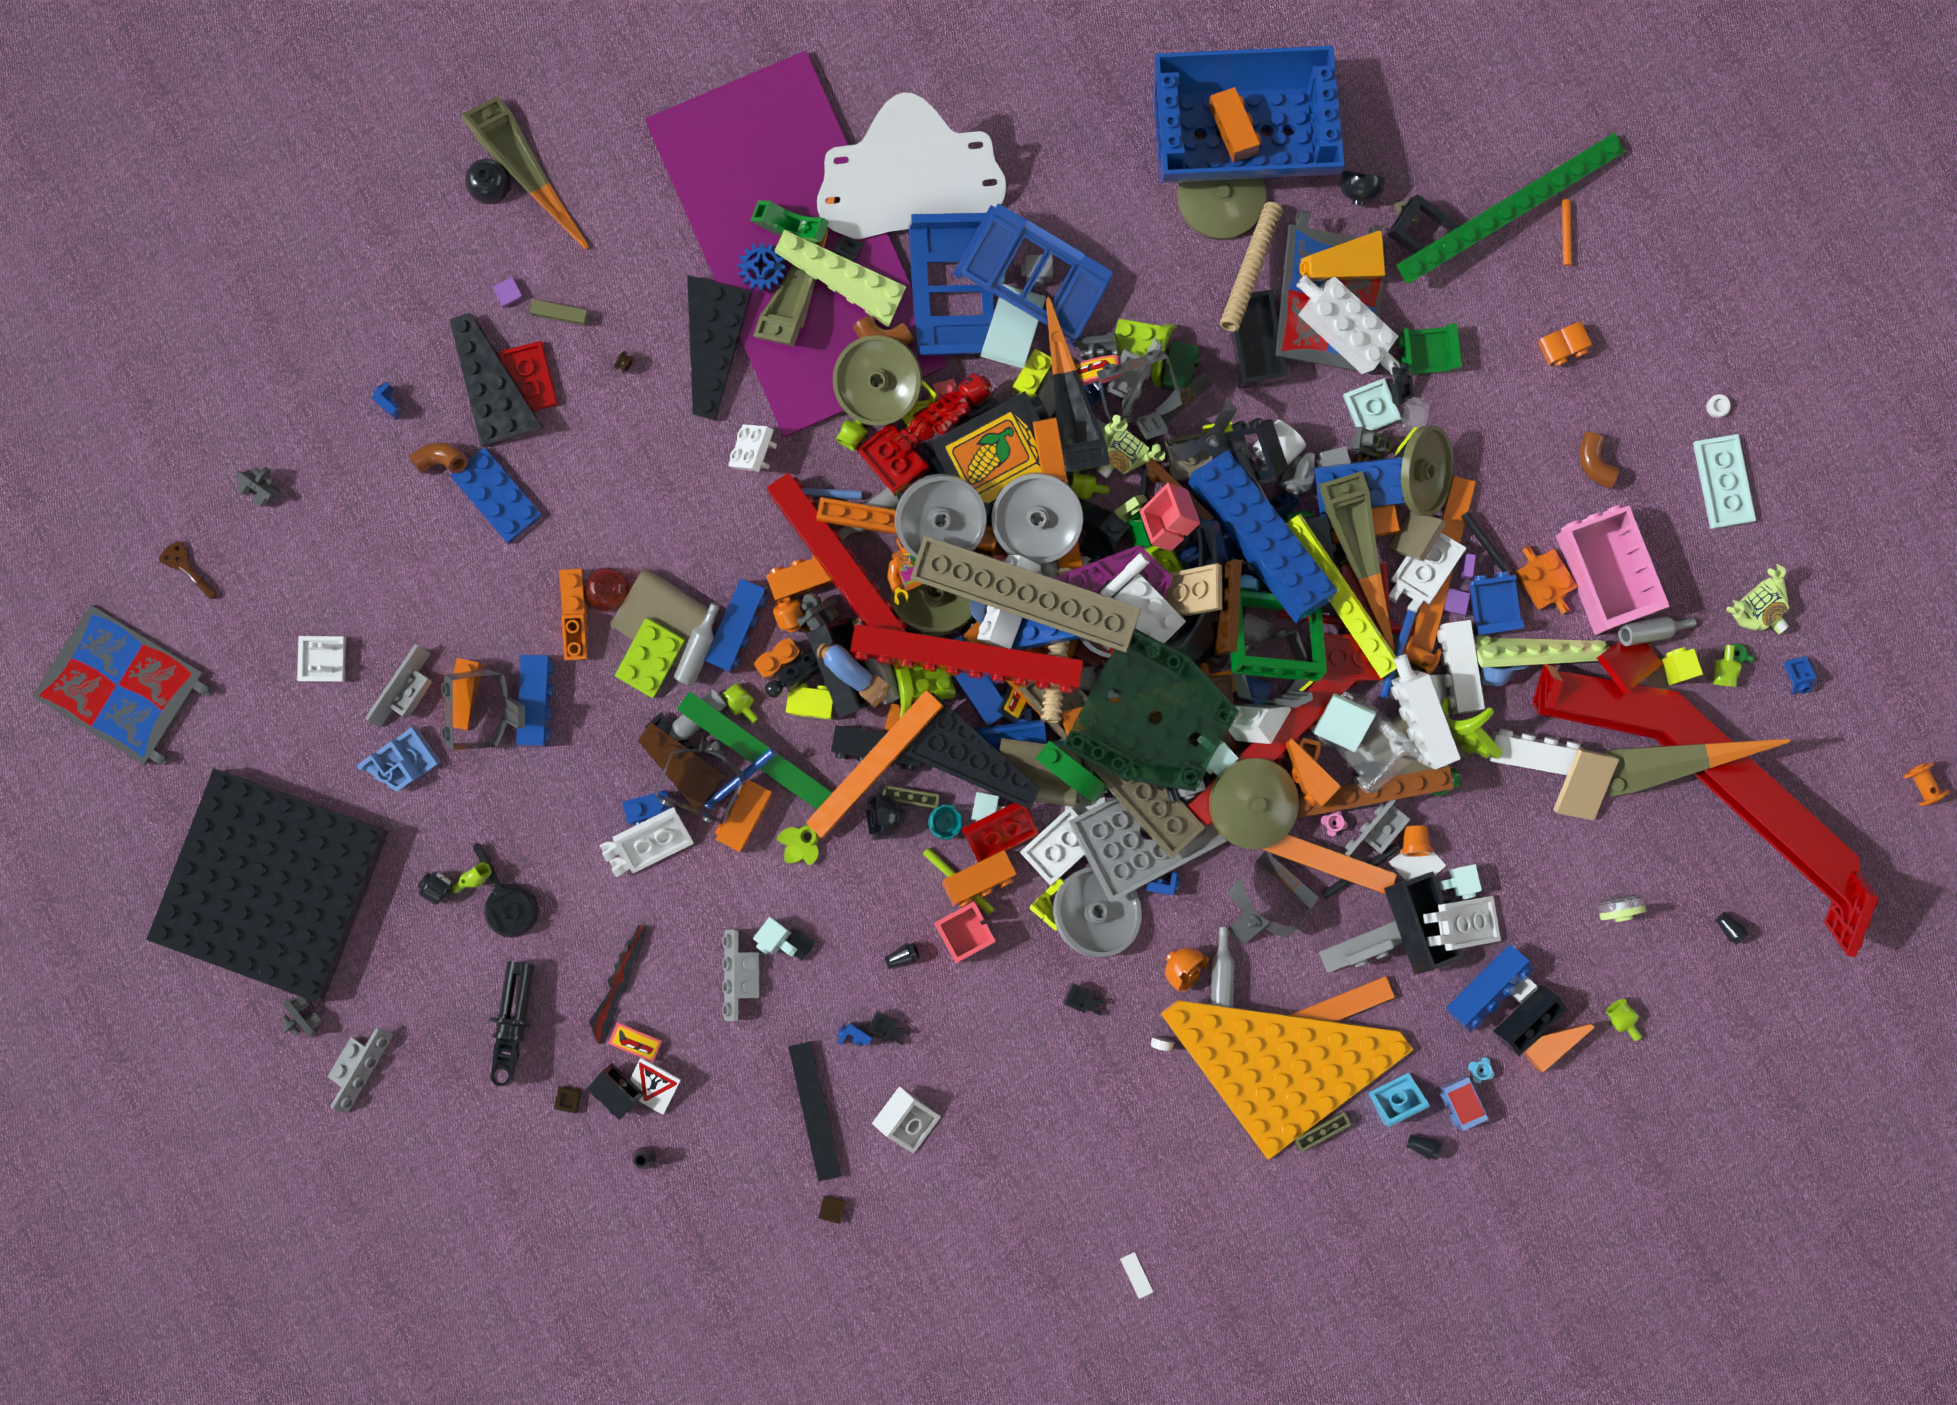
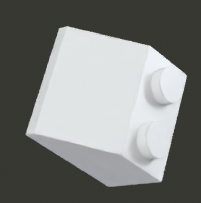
M1266 704L1233 706L1223 724L1235 741L1271 744L1291 708L1288 706Z
M899 1086L872 1124L886 1137L914 1154L941 1116Z

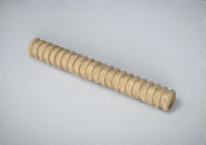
M1265 203L1264 209L1261 212L1241 269L1234 283L1235 285L1220 320V326L1227 331L1234 332L1240 327L1283 212V208L1278 203Z
M1060 568L1056 573L1060 575L1073 569ZM1069 641L1049 645L1048 649L1050 652L1047 655L1068 658L1066 652L1069 651L1067 647ZM1050 688V690H1044L1046 694L1043 695L1045 701L1042 702L1044 708L1041 710L1043 713L1041 719L1045 722L1057 723L1061 721L1059 715L1062 714L1060 708L1063 707L1061 701L1064 697L1061 696L1063 693L1059 692L1060 689Z

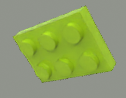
M646 617L621 662L615 677L649 697L655 698L686 639Z

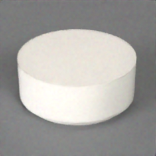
M1721 394L1711 397L1706 405L1707 412L1715 418L1725 416L1731 408L1730 400Z
M1152 1037L1151 1046L1159 1050L1172 1051L1174 1041L1161 1037Z

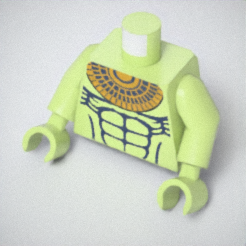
M1114 415L1112 418L1113 422L1110 421L1101 429L1106 441L1110 465L1098 467L1096 471L1105 478H1108L1113 469L1125 474L1146 464L1151 458L1157 462L1165 459V451L1160 452L1161 446L1159 444L1153 445L1151 452L1148 451V446L1126 430L1127 421L1126 419L1121 421L1119 415Z
M1776 564V572L1769 568L1767 573L1772 576V579L1767 578L1763 580L1740 601L1733 600L1735 604L1733 607H1727V612L1733 614L1739 626L1754 631H1762L1771 625L1778 634L1789 627L1781 617L1789 609L1784 581L1786 569Z

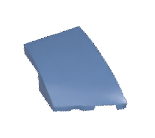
M415 725L396 739L390 741L376 753L367 757L357 765V768L369 772L375 776L376 780L386 783L388 787L398 792L437 766L441 761Z

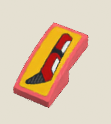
M1109 355L1089 359L1074 365L1084 387L1098 381L1096 371L1103 370V367L1106 365H1118L1120 362L1118 355ZM1120 373L1100 381L1103 384L1121 377L1122 374Z
M619 1022L616 1023L608 1042L612 1046L651 1062L654 1061L662 1043L658 1038Z

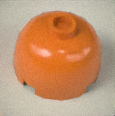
M1191 947L1171 951L1166 957L1167 964L1165 966V976L1168 983L1179 993H1181V990L1183 992L1187 991L1201 977L1198 974L1200 969L1206 970L1209 958L1201 951Z

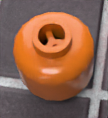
M789 597L780 599L777 602L778 605L773 609V615L778 627L787 632L799 630L802 626L799 625L797 620L805 616L801 603Z

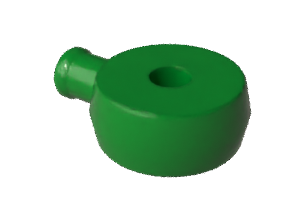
M1738 643L1731 644L1735 646L1733 660L1740 663L1744 660L1750 663L1753 661L1754 656L1747 654L1746 648Z

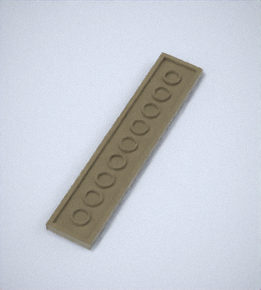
M927 535L923 537L910 578L1123 652L1128 651L1142 609Z
M1028 684L1027 687L1021 686L1018 690L1043 715L1041 712L1042 708H1044L1042 702L1045 701L1043 695L1046 692L1038 689L1037 685ZM1079 688L1078 692L1073 691V694L1063 693L1061 695L1064 698L1061 701L1063 707L1060 710L1063 712L1093 703ZM1062 718L1057 723L1048 722L1070 748L1083 749L1082 761L1097 778L1107 785V789L1170 858H1173L1205 828L1180 799L1176 803H1170L1166 788L1163 791L1156 789L1155 786L1160 777L1112 724L1067 735Z

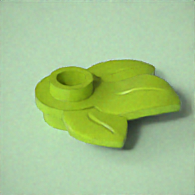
M808 825L802 826L800 829L795 827L786 828L777 836L776 839L780 843L787 845L784 853L785 863H796L803 859L808 865H812L818 858L819 850L816 844L819 836ZM807 832L812 834L810 841L804 839V834Z

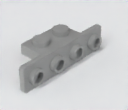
M1153 338L1147 352L1162 350L1159 339ZM1124 348L1119 362L1121 364L1142 356ZM1152 363L1123 372L1121 377L1108 381L1105 387L1106 391L1124 398L1116 415L1120 417H1129L1131 415V405L1134 399L1139 398L1142 392L1141 385L1144 379L1147 380L1151 374Z
M417 644L413 646L365 717L367 721L382 727L392 710L406 719L409 718L433 682L419 672L431 654L429 651Z
M1397 800L1389 801L1387 805L1382 803L1374 812L1377 817L1372 823L1367 820L1360 829L1362 832L1361 836L1357 840L1353 837L1345 846L1348 850L1345 854L1348 857L1363 840L1380 854L1383 853L1410 821L1406 815L1393 806Z
M1393 921L1319 952V956L1326 972L1330 973L1347 965L1355 964V967H1360L1369 963L1367 959L1375 955L1377 959L1390 954L1388 950L1393 949V946L1401 944L1403 941L1396 921Z
M725 930V935L722 939L723 947L725 948L722 961L724 970V981L722 984L724 1004L722 1013L725 1021H738V998H759V952H738V930Z
M377 1027L366 1045L358 1039L350 1037L328 1075V1078L341 1087L330 1106L333 1110L346 1114L349 1112L385 1048L388 1046L393 1033Z

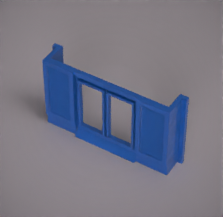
M998 203L995 207L990 205L952 275L959 279L962 276L968 278L1048 326L1047 311L1026 298L1051 254L1071 265V268L1055 295L1052 305L1062 333L1068 338L1067 343L1075 346L1077 338H1080L1113 277L1111 275L1113 271ZM1025 238L1045 251L1023 291L1018 295L999 282Z
M986 213L911 214V221L908 227L917 356L981 355L994 315L993 293L979 285L928 286L927 263H958ZM981 292L982 315L930 316L929 293Z

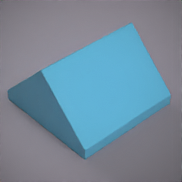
M1409 1073L1368 1092L1383 1125L1387 1127L1430 1107Z

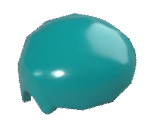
M941 805L935 808L929 815V829L938 839L949 840L957 836L961 830L962 816L955 809V806Z

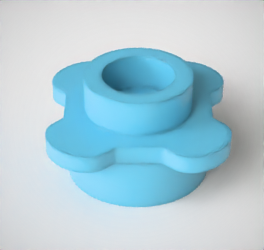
M1483 1057L1481 1061L1470 1062L1468 1065L1469 1070L1473 1073V1081L1479 1084L1482 1080L1494 1078L1495 1073L1492 1071L1488 1058Z

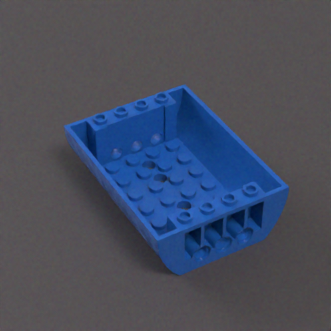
M1333 45L1155 53L1153 105L1160 183L1340 175L1345 165ZM1234 87L1238 95L1241 94L1245 102L1244 109L1246 113H1250L1253 120L1252 127L1255 132L1259 133L1262 142L1257 155L1233 163L1223 139L1217 136L1219 129L1208 107L1211 95ZM1290 128L1294 131V134L1290 136L1285 135L1282 130ZM1268 129L1272 132V135L1268 137L1263 136L1261 131ZM1202 132L1206 135V138L1197 139L1195 134Z

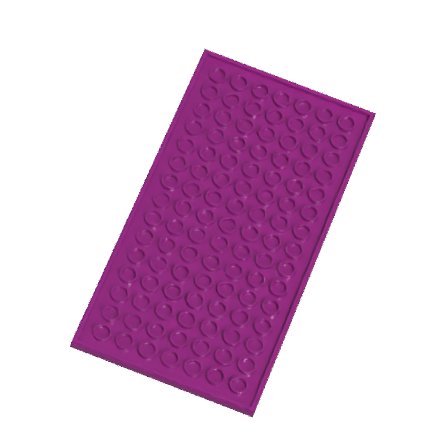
M805 50L644 119L715 282L752 293L740 333V339L784 438L845 412L840 406L833 389L834 367L842 351L849 344L860 339L853 330V326L864 317L870 316L863 308L847 301L845 296L837 291H832L828 288L827 284L816 279L803 328L799 330L794 347L759 340L753 336L760 315L783 282V279L778 278V287L772 284L771 291L764 287L763 292H760L759 287L751 290V283L745 286L743 283L744 278L739 277L738 273L743 270H739L737 264L743 263L740 261L739 256H746L745 248L751 251L753 250L752 244L760 248V244L763 242L765 248H768L770 244L773 245L774 252L781 236L767 231L750 221L758 201H772L792 213L805 217H819L817 196L824 181L826 153L834 147L848 146ZM846 156L836 157L833 162L835 164L848 163L849 158ZM837 197L836 203L840 202L841 199ZM829 228L824 249L834 253L843 234ZM887 232L863 239H854L863 243V248L855 263L906 286L889 327L873 318L877 326L883 330H890L902 322L905 324L914 339V342L907 345V347L918 360L922 378L947 368L942 356H917L912 287ZM767 255L769 261L776 263L771 256ZM786 259L781 264L786 266V271L781 272L784 275V279L793 265ZM762 260L761 267L758 268L759 271H760V274H762L763 267H765V264H764L763 260ZM748 272V274L753 279L757 280L755 274H750V272Z

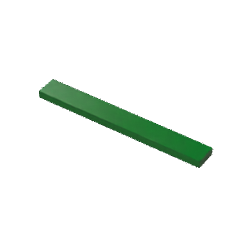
M690 691L676 709L751 763L770 749ZM777 753L776 756L760 768L815 809H818L832 794L831 791Z

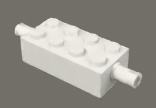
M1307 275L1299 280L1296 286L1310 300L1298 315L1361 374L1374 370L1378 363L1383 365L1391 375H1393L1392 367L1400 368L1399 362L1389 353L1390 347L1399 336L1336 277L1324 281L1320 287L1311 281Z
M1406 654L1400 655L1393 659L1400 677L1391 680L1393 684L1391 691L1394 698L1399 700L1401 705L1399 713L1402 719L1407 721L1409 739L1412 742L1414 741L1417 749L1414 750L1416 758L1422 764L1433 769L1448 766L1447 764L1459 760L1460 756L1430 675L1417 670L1412 671L1408 656Z

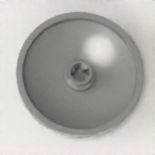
M1028 473L1011 480L1000 491L992 510L993 531L1002 548L1010 555H1021L1036 564L1052 562L1067 554L1077 542L1083 525V510L1075 491L1062 479L1047 473Z
M949 474L930 475L916 481L900 498L895 513V528L898 538L904 548L916 559L924 535L973 551L981 541L986 527V510L978 492L965 480Z
M1087 867L1071 874L1060 885L1054 899L1053 916L1060 936L1073 950L1092 958H1106L1120 953L1134 941L1140 929L1142 910L1135 890L1109 902L1092 867Z

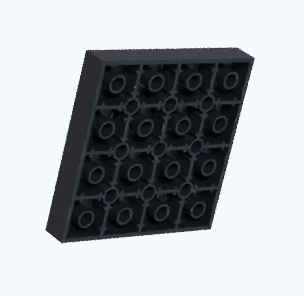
M213 768L146 940L308 1000L324 1002L389 831L226 771Z

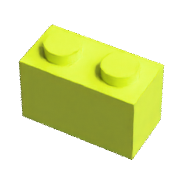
M1035 348L1015 381L1012 392L1026 391L1029 398L1035 394L1037 395L1049 371L1052 369L1051 357Z
M1682 647L1666 653L1667 658L1661 660L1668 685L1703 675L1694 649L1686 650V647Z
M803 683L792 692L788 691L786 713L788 715L832 720L834 704L826 686H817V689L808 688V684Z

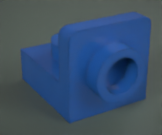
M385 382L374 390V395L371 398L396 420L402 413L397 409L399 404L389 396L394 388L388 382Z
M1806 656L1784 662L1783 667L1792 683L1790 691L1793 695L1798 693L1805 694L1814 689L1817 676Z
M1248 675L1245 676L1251 698L1254 700H1268L1272 683L1253 679ZM1245 700L1256 704H1263L1262 701Z
M1171 872L1169 885H1165L1166 880L1154 879L1152 882L1146 883L1145 891L1172 896L1174 891L1178 892L1180 878H1176L1177 873Z
M851 1022L848 1026L843 1024L836 1035L840 1038L837 1042L842 1045L848 1034L852 1036L850 1040L861 1047L863 1044L868 1046L873 1039V1036Z

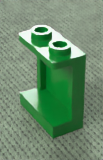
M1451 323L1441 328L1419 330L1403 328L1400 335H1398V348H1402L1403 357H1400V362L1408 364V376L1458 372L1462 367L1457 323Z

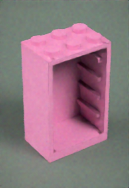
M1620 504L1609 508L1608 511L1602 513L1603 515L1600 512L1592 514L1582 520V523L1579 520L1573 521L1562 527V532L1556 535L1570 574L1578 586L1576 589L1595 635L1670 607L1630 506L1622 508Z

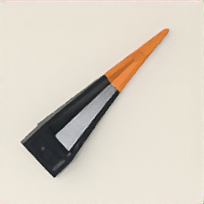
M1048 297L1046 306L1056 416L1066 473L1110 465L1106 441L1077 373L1051 299Z

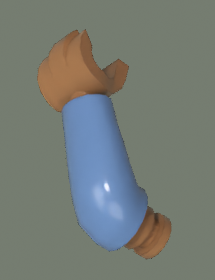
M822 643L818 647L817 657L824 660L825 666L843 682L859 691L861 697L867 700L873 707L876 708L879 703L885 700L887 697L886 693L891 688L890 685L879 676L868 672L846 649L840 645L830 646L828 643Z

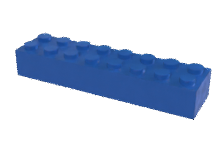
M1228 450L1191 473L1188 485L1215 520L1219 522L1225 533L1295 623H1298L1332 601L1337 592L1335 586Z

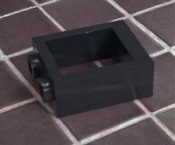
M1418 194L1409 199L1387 232L1389 237L1412 254L1424 248L1422 244L1404 232L1418 209L1447 229L1444 235L1460 226Z
M1256 418L1249 423H1245L1244 420L1232 424L1230 430L1225 432L1232 456L1238 462L1234 452L1242 448L1258 480L1277 478L1289 470L1272 419L1262 420V418ZM1257 434L1267 464L1254 465L1244 435Z

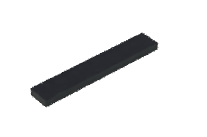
M811 1041L788 1046L818 1182L840 1177V1168Z

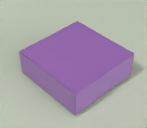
M513 277L493 286L503 308L523 298Z
M1467 554L1462 558L1461 579L1469 580L1473 577L1476 555Z
M1449 588L1443 611L1465 616L1471 593Z

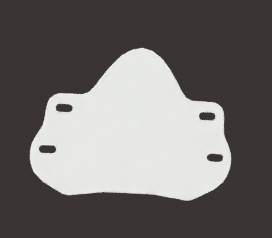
M903 92L893 96L883 105L860 143L834 147L826 153L824 181L817 196V209L819 216L829 221L828 227L833 231L853 239H863L890 231L909 229L911 214L986 213L990 205L995 207L998 203L1002 204L1006 192V182L1001 169L995 161L992 142L988 134L981 131L953 132L927 101L913 93ZM971 142H982L983 147L969 149L968 144ZM846 156L849 158L848 163L835 164L833 162L836 157ZM987 179L997 180V184L994 186H983L982 182ZM828 197H839L841 199L836 204H827L825 202V199Z

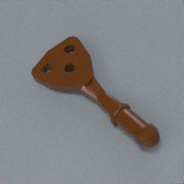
M176 541L163 551L159 557L161 563L172 569L184 571L194 581L195 586H198L206 594V597L210 599L216 598L217 593L215 589H212L204 578L197 575L191 568L188 552L182 542Z

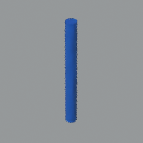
M1407 611L1394 650L1396 657L1403 655L1416 612ZM1397 669L1386 675L1380 697L1388 699L1393 685L1391 680L1395 679Z
M772 748L767 750L743 771V782L776 756V752ZM736 776L705 802V806L711 810L733 792L740 782L739 777Z

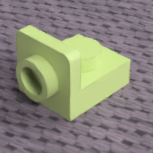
M1144 494L1135 496L1117 508L1115 513L1126 522L1139 513L1142 505L1148 502Z

